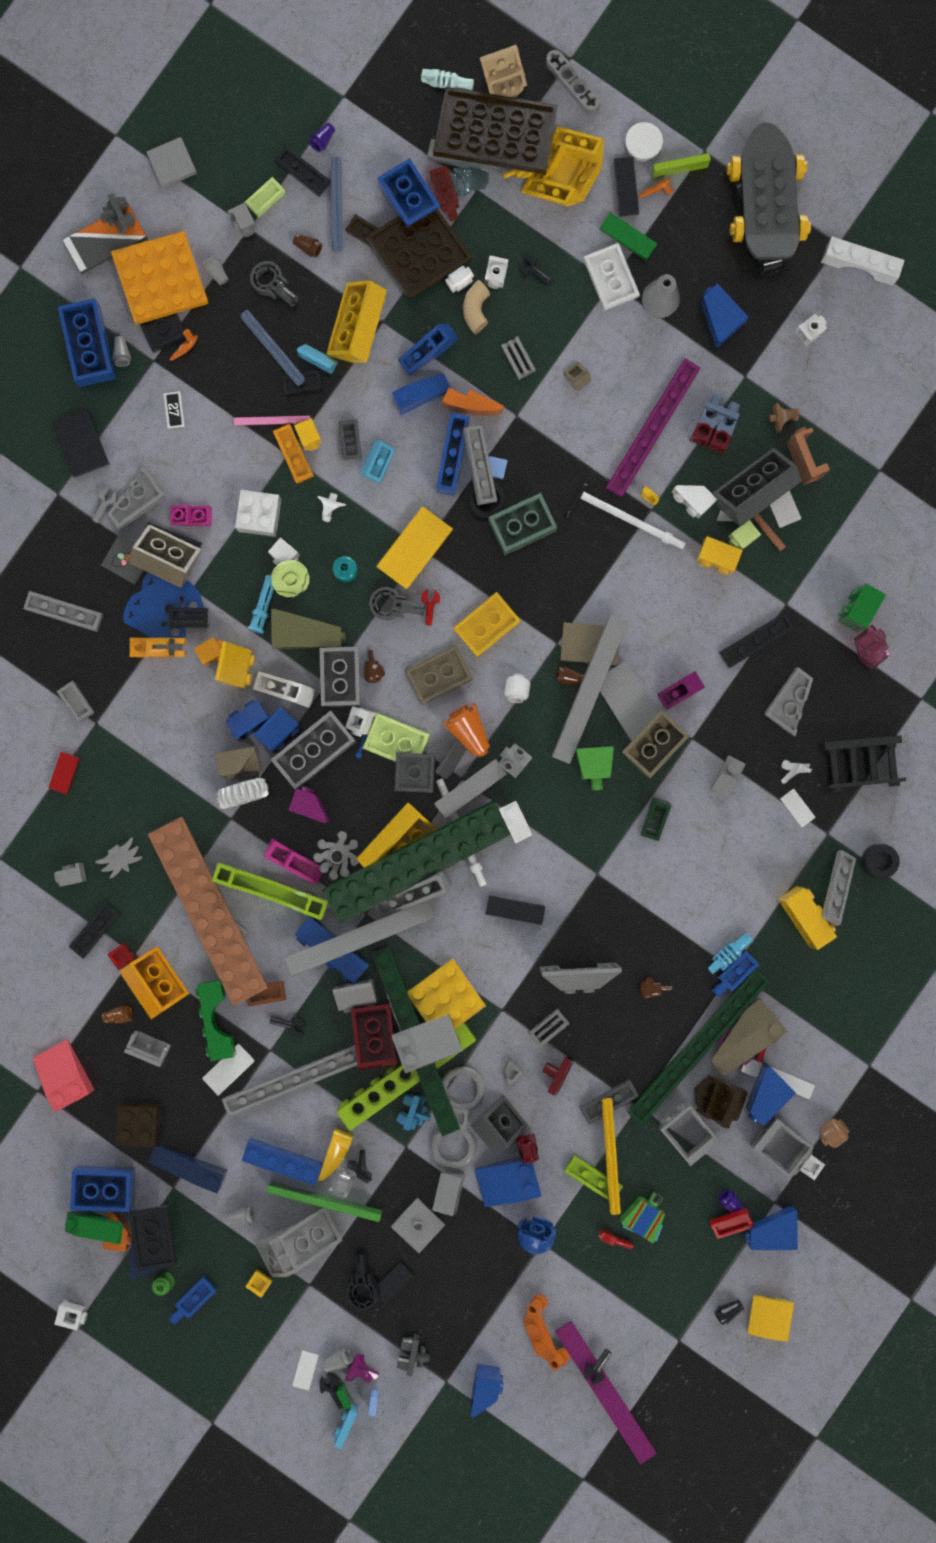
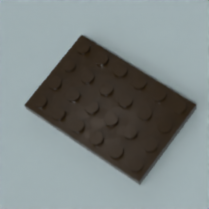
M446 87L433 156L546 175L558 105Z

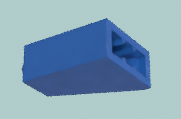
M717 284L713 288L711 286L703 292L701 305L714 344L718 348L746 323L748 316Z
M765 1062L760 1068L746 1105V1109L750 1112L747 1116L755 1124L759 1121L763 1126L796 1094Z
M788 1206L754 1222V1228L748 1229L744 1233L745 1244H748L751 1250H798L797 1210L794 1206Z

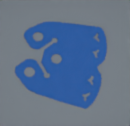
M148 572L142 581V591L135 593L125 607L124 623L152 638H186L185 628L169 627V624L165 627L162 626L163 622H169V613L165 611V607L172 605L173 608H181L179 597L183 596L184 608H189V604L192 601L197 603V608H204L200 592L189 581H186L183 587L180 588ZM151 578H152V580H153L154 583L148 585V583L151 582ZM140 599V600H139V603H140V604L134 605V603H136L137 600ZM130 611H132V614L134 616L128 618L130 616ZM173 612V616H178L180 612ZM185 612V614L188 615V616H195V615H198V614H201V613H202V612ZM173 628L179 629L178 636L171 634Z

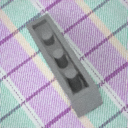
M446 870L440 871L375 906V909L381 919L448 892L452 883Z

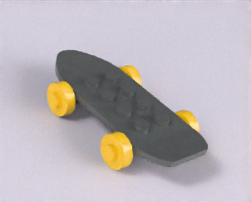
M766 122L758 125L749 135L741 159L740 156H731L730 163H727L726 173L729 175L730 182H739L740 174L742 176L744 218L743 216L734 217L733 224H730V236L733 237V242L737 243L743 241L745 234L746 245L750 253L759 260L791 258L798 247L799 241H806L811 231V222H808V216L798 215L796 181L802 180L804 173L807 172V161H805L803 154L794 155L786 136L772 123Z

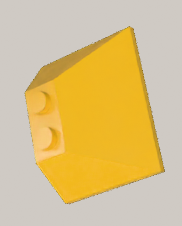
M557 126L552 136L546 175L533 173L526 181L521 192L567 207L583 202L602 169L605 140Z

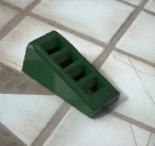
M652 797L640 834L641 836L659 841L672 807L671 803ZM655 806L663 807L664 811L656 809ZM656 813L662 815V818L652 816V814ZM650 820L660 823L659 826L651 824ZM647 828L655 829L657 833L647 831Z

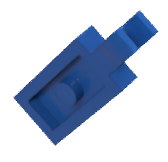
M744 950L741 956L718 976L721 982L711 991L718 997L727 988L733 991L760 964Z
M203 1276L175 1304L178 1309L170 1316L169 1320L175 1325L184 1315L189 1319L217 1291V1288Z

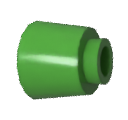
M165 1271L156 1274L152 1284L154 1293L161 1296L171 1291L175 1283L173 1276Z

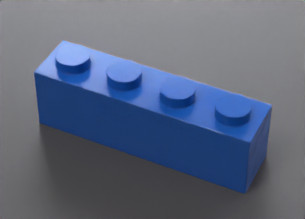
M450 414L436 493L456 495L465 448L462 429L469 427L470 416Z
M311 916L295 933L297 936L296 940L303 946L307 944L309 947L337 937ZM355 951L326 963L333 971L337 969L341 972V977L348 983H355L370 965Z
M250 1138L241 1160L313 1186L317 1183L324 1163Z

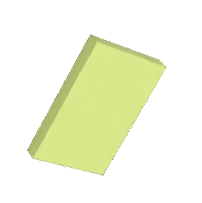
M377 713L363 749L396 762V753L423 754L430 734Z

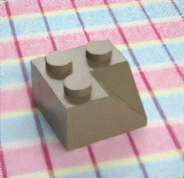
M253 746L215 754L219 777H224L225 780L240 779L239 775L247 774V777L259 775L258 771H263L260 752L257 747Z

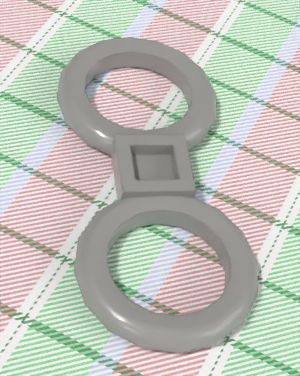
M457 1066L450 1069L442 1077L446 1092L449 1081L459 1074L471 1076L477 1084V1094L468 1103L459 1104L449 1097L461 1128L455 1132L465 1136L469 1143L467 1154L458 1161L445 1159L439 1151L438 1144L443 1137L440 1130L438 1129L433 1135L431 1153L437 1163L448 1169H460L467 1166L476 1153V1140L473 1133L467 1128L469 1111L476 1108L483 1100L485 1083L475 1069L467 1066Z

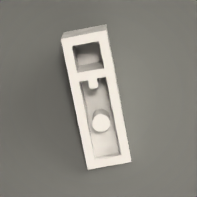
M258 671L253 690L308 708L311 706L316 691L303 684Z

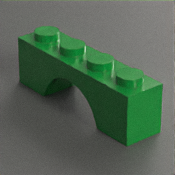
M220 979L199 983L197 985L198 988H195L197 1000L200 999L201 1004L199 1016L204 1021L202 1033L203 1037L207 1038L208 1043L205 1046L206 1055L210 1057L211 1061L232 1058L236 1055L233 1035L222 1032L217 1027L214 1019L217 1005L226 998L225 989Z

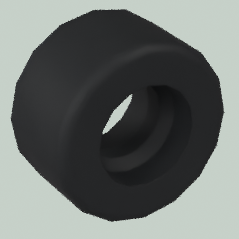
M886 844L869 846L861 858L864 871L869 876L875 878L893 876L900 865L897 851ZM877 854H884L887 857V865L882 869L874 865V857Z

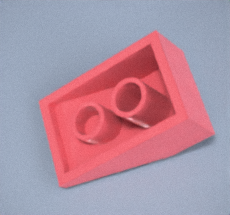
M68 1039L33 1057L45 1095L54 1112L94 1091Z

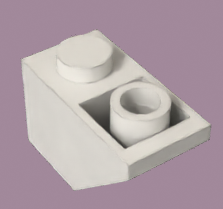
M677 485L672 491L674 494L673 498L678 503H683L687 507L686 511L692 517L696 516L698 519L717 501L705 486Z

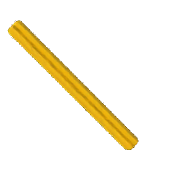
M611 1098L602 1099L609 1208L611 1215H618L621 1213L613 1100Z

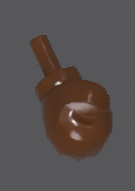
M368 650L369 661L365 662L364 678L368 683H377L385 676V670L383 666L379 665L378 661H374L373 650Z
M647 977L645 981L639 984L640 996L644 999L661 996V991L672 990V986H661L660 982H655L653 977Z

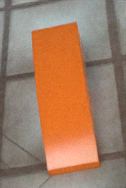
M448 388L442 400V406L470 415H500L504 409L503 405L470 389L465 396Z

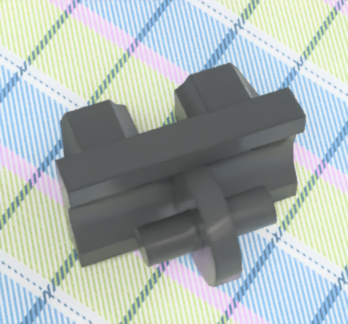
M114 193L109 194V201L106 204L107 206L102 208L104 213L101 214L100 219L104 223L108 222L110 227L115 225L119 235H123L126 229L134 226L135 219L131 213L122 214L123 210L128 209L125 197L116 198Z
M414 1334L413 1338H402L400 1350L409 1351L410 1356L399 1355L397 1368L407 1371V1376H412L415 1360L418 1361L417 1367L420 1368L423 1367V1362H429L430 1355L425 1353L426 1347L421 1346L420 1352H417L420 1335Z

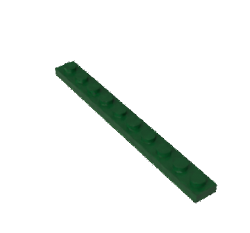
M390 946L371 953L401 1031L420 1025ZM432 1063L417 1069L416 1071L441 1136L460 1130V1125L436 1064Z
M755 969L740 983L627 1110V1113L642 1126L770 981Z

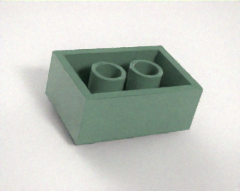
M541 493L488 518V522L504 556L557 530L555 521Z

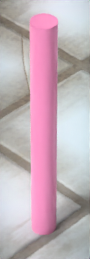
M310 416L234 418V425L299 424L310 419Z

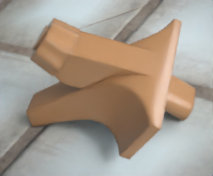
M775 403L773 405L774 415H769V422H775V431L779 433L787 421L799 419L800 411L798 408L783 409L778 403Z

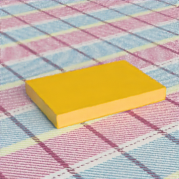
M496 592L458 623L453 630L478 658L518 625L521 620Z

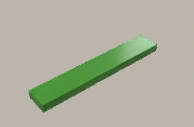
M270 1181L267 1189L269 1194L380 1222L382 1214L380 1209Z

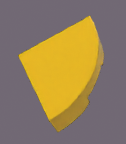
M645 486L640 496L653 506H656L659 501L658 496Z

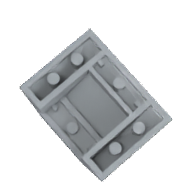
M599 963L596 968L560 969L559 966L539 967L542 976L559 990L564 991L565 994L576 993V990H583L584 993L595 992V989H600L622 972L621 967L617 963Z

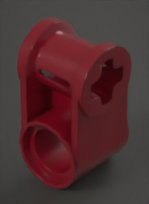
M535 1134L516 1138L522 1163L537 1161L539 1156Z

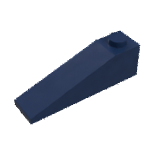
M158 1144L153 1148L148 1162L198 1187L217 1194L228 1171L227 1169Z

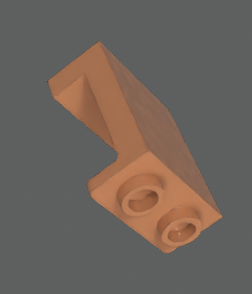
M806 427L796 430L787 443L793 461L797 465L803 486L821 479L830 471L827 463L818 467L815 466L805 441L812 434L813 429L809 428L806 430Z

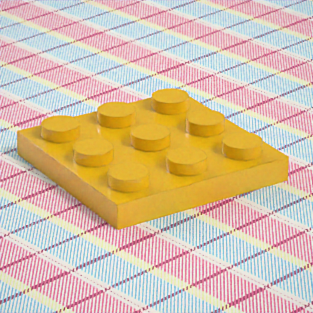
M451 959L408 991L410 999L426 1022L449 1014L454 1029L486 1007L454 959Z

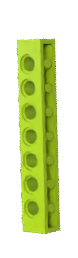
M465 1022L455 1029L462 1051L476 1041V1037ZM457 1054L435 1062L437 1069ZM402 1063L397 1067L391 1066L385 1071L387 1074L382 1078L377 1076L370 1081L371 1085L368 1088L364 1089L362 1087L354 1093V1098L343 1100L338 1105L340 1108H338L336 1113L348 1130H353L420 1081L417 1071H412L410 1077L404 1078L400 1074V1071L404 1069ZM387 1080H392L395 1083L393 1089L385 1087ZM375 1091L379 1094L380 1098L372 1100L369 1097V1093ZM361 1103L364 1109L358 1112L353 1108V1105Z

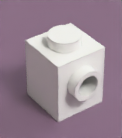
M281 537L268 551L274 558L272 562L276 565L286 560L299 561V553Z

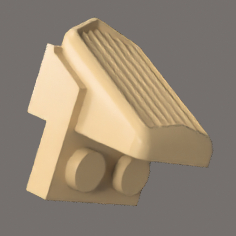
M517 45L480 57L490 94L516 98L523 91L524 87L527 86Z

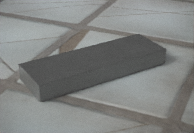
M630 1079L581 1105L579 1108L590 1125L603 1117L602 1099L611 1098L613 1100V1111L638 1098L639 1095Z

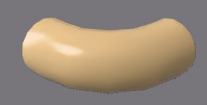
M480 280L476 281L466 293L463 303L464 319L474 334L479 333L488 323L481 307L484 300L490 296V292Z

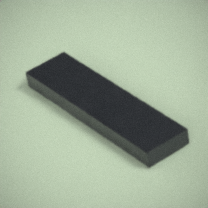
M784 612L725 648L719 654L727 667L731 668L794 629V626Z

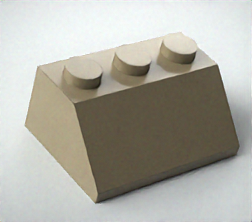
M149 524L132 547L129 563L182 588L192 572L201 549Z
M660 710L622 753L647 779H650L688 739L689 735L663 710Z

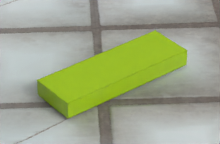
M706 153L656 163L652 168V178L708 168L711 160L710 154Z
M574 1154L565 1167L564 1172L609 1201L607 1175ZM619 1184V1192H620L621 1189L623 1188V1186H622L621 1184Z

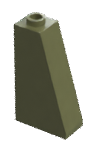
M271 609L273 649H320L342 647V644H346V633L342 632L341 627L281 610Z

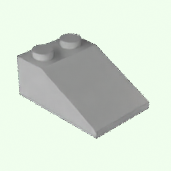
M449 1014L391 1035L405 1073L462 1052Z

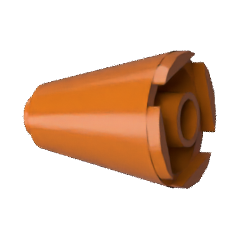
M471 702V707H468L467 704L449 714L450 719L448 721L444 718L442 723L473 756L478 755V757H482L488 753L487 749L490 745L475 702Z

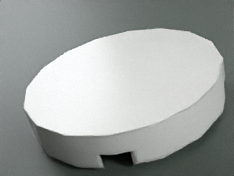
M647 122L637 123L632 126L627 132L625 147L629 156L641 162L656 158L663 144L662 133L658 127Z

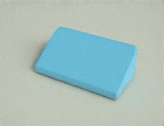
M307 344L297 349L300 358L330 374L333 373L338 364L337 360Z
M375 440L360 471V475L380 484L395 449L380 440Z

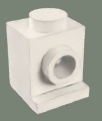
M489 256L485 276V284L493 289L503 288L508 268V259Z
M815 313L804 323L800 324L795 333L803 344L808 346L826 331L827 322L821 315L818 317Z
M352 706L345 728L350 729L351 734L356 736L368 735L376 713L359 706Z
M64 1300L59 1305L54 1325L78 1330L81 1324L84 1325L88 1315L85 1312L86 1306Z

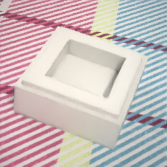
M811 1155L808 1160H804L800 1165V1171L815 1180L825 1164Z

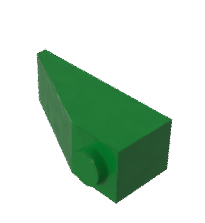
M77 1210L67 1212L65 1232L77 1237L121 1244L123 1223L92 1211Z

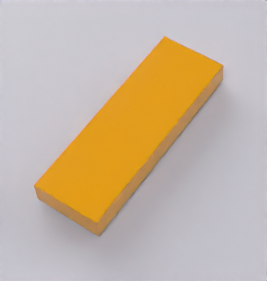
M287 424L274 430V436L296 484L314 477L291 425Z

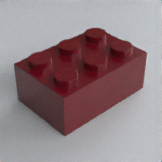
M390 1004L351 1009L358 1069L366 1070L398 1065L396 1047L391 1036L394 1035Z

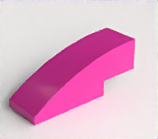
M273 838L263 853L265 858L314 885H317L323 874L319 869V864Z

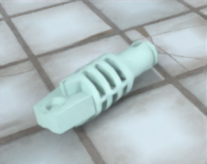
M423 69L421 74V82L436 88L450 87L473 90L474 79L462 78L456 73L440 71L439 69Z

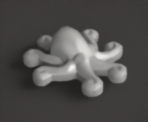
M343 831L337 833L339 840L336 844L332 842L326 843L323 839L317 842L318 848H328L329 850L321 854L316 853L313 856L316 862H321L324 859L325 863H322L319 867L322 873L328 872L329 867H332L328 874L332 880L338 878L337 871L340 865V875L342 877L349 875L347 858L350 859L349 862L352 866H356L359 863L356 860L357 857L349 852V850L358 847V842L353 839L350 840L349 845H344L347 834Z

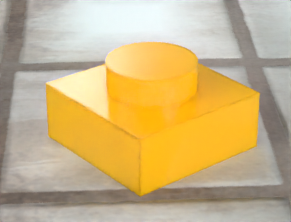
M257 1269L246 1284V1288L262 1298L273 1279Z

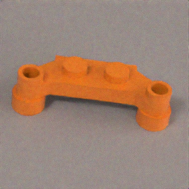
M537 1294L527 1306V1315L522 1321L536 1356H541L549 1363L553 1370H558L561 1366L566 1365L570 1360V1355L564 1348L555 1349L541 1314L548 1306V1300L543 1294Z

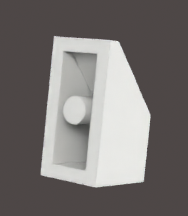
M516 801L499 809L515 844L532 836Z

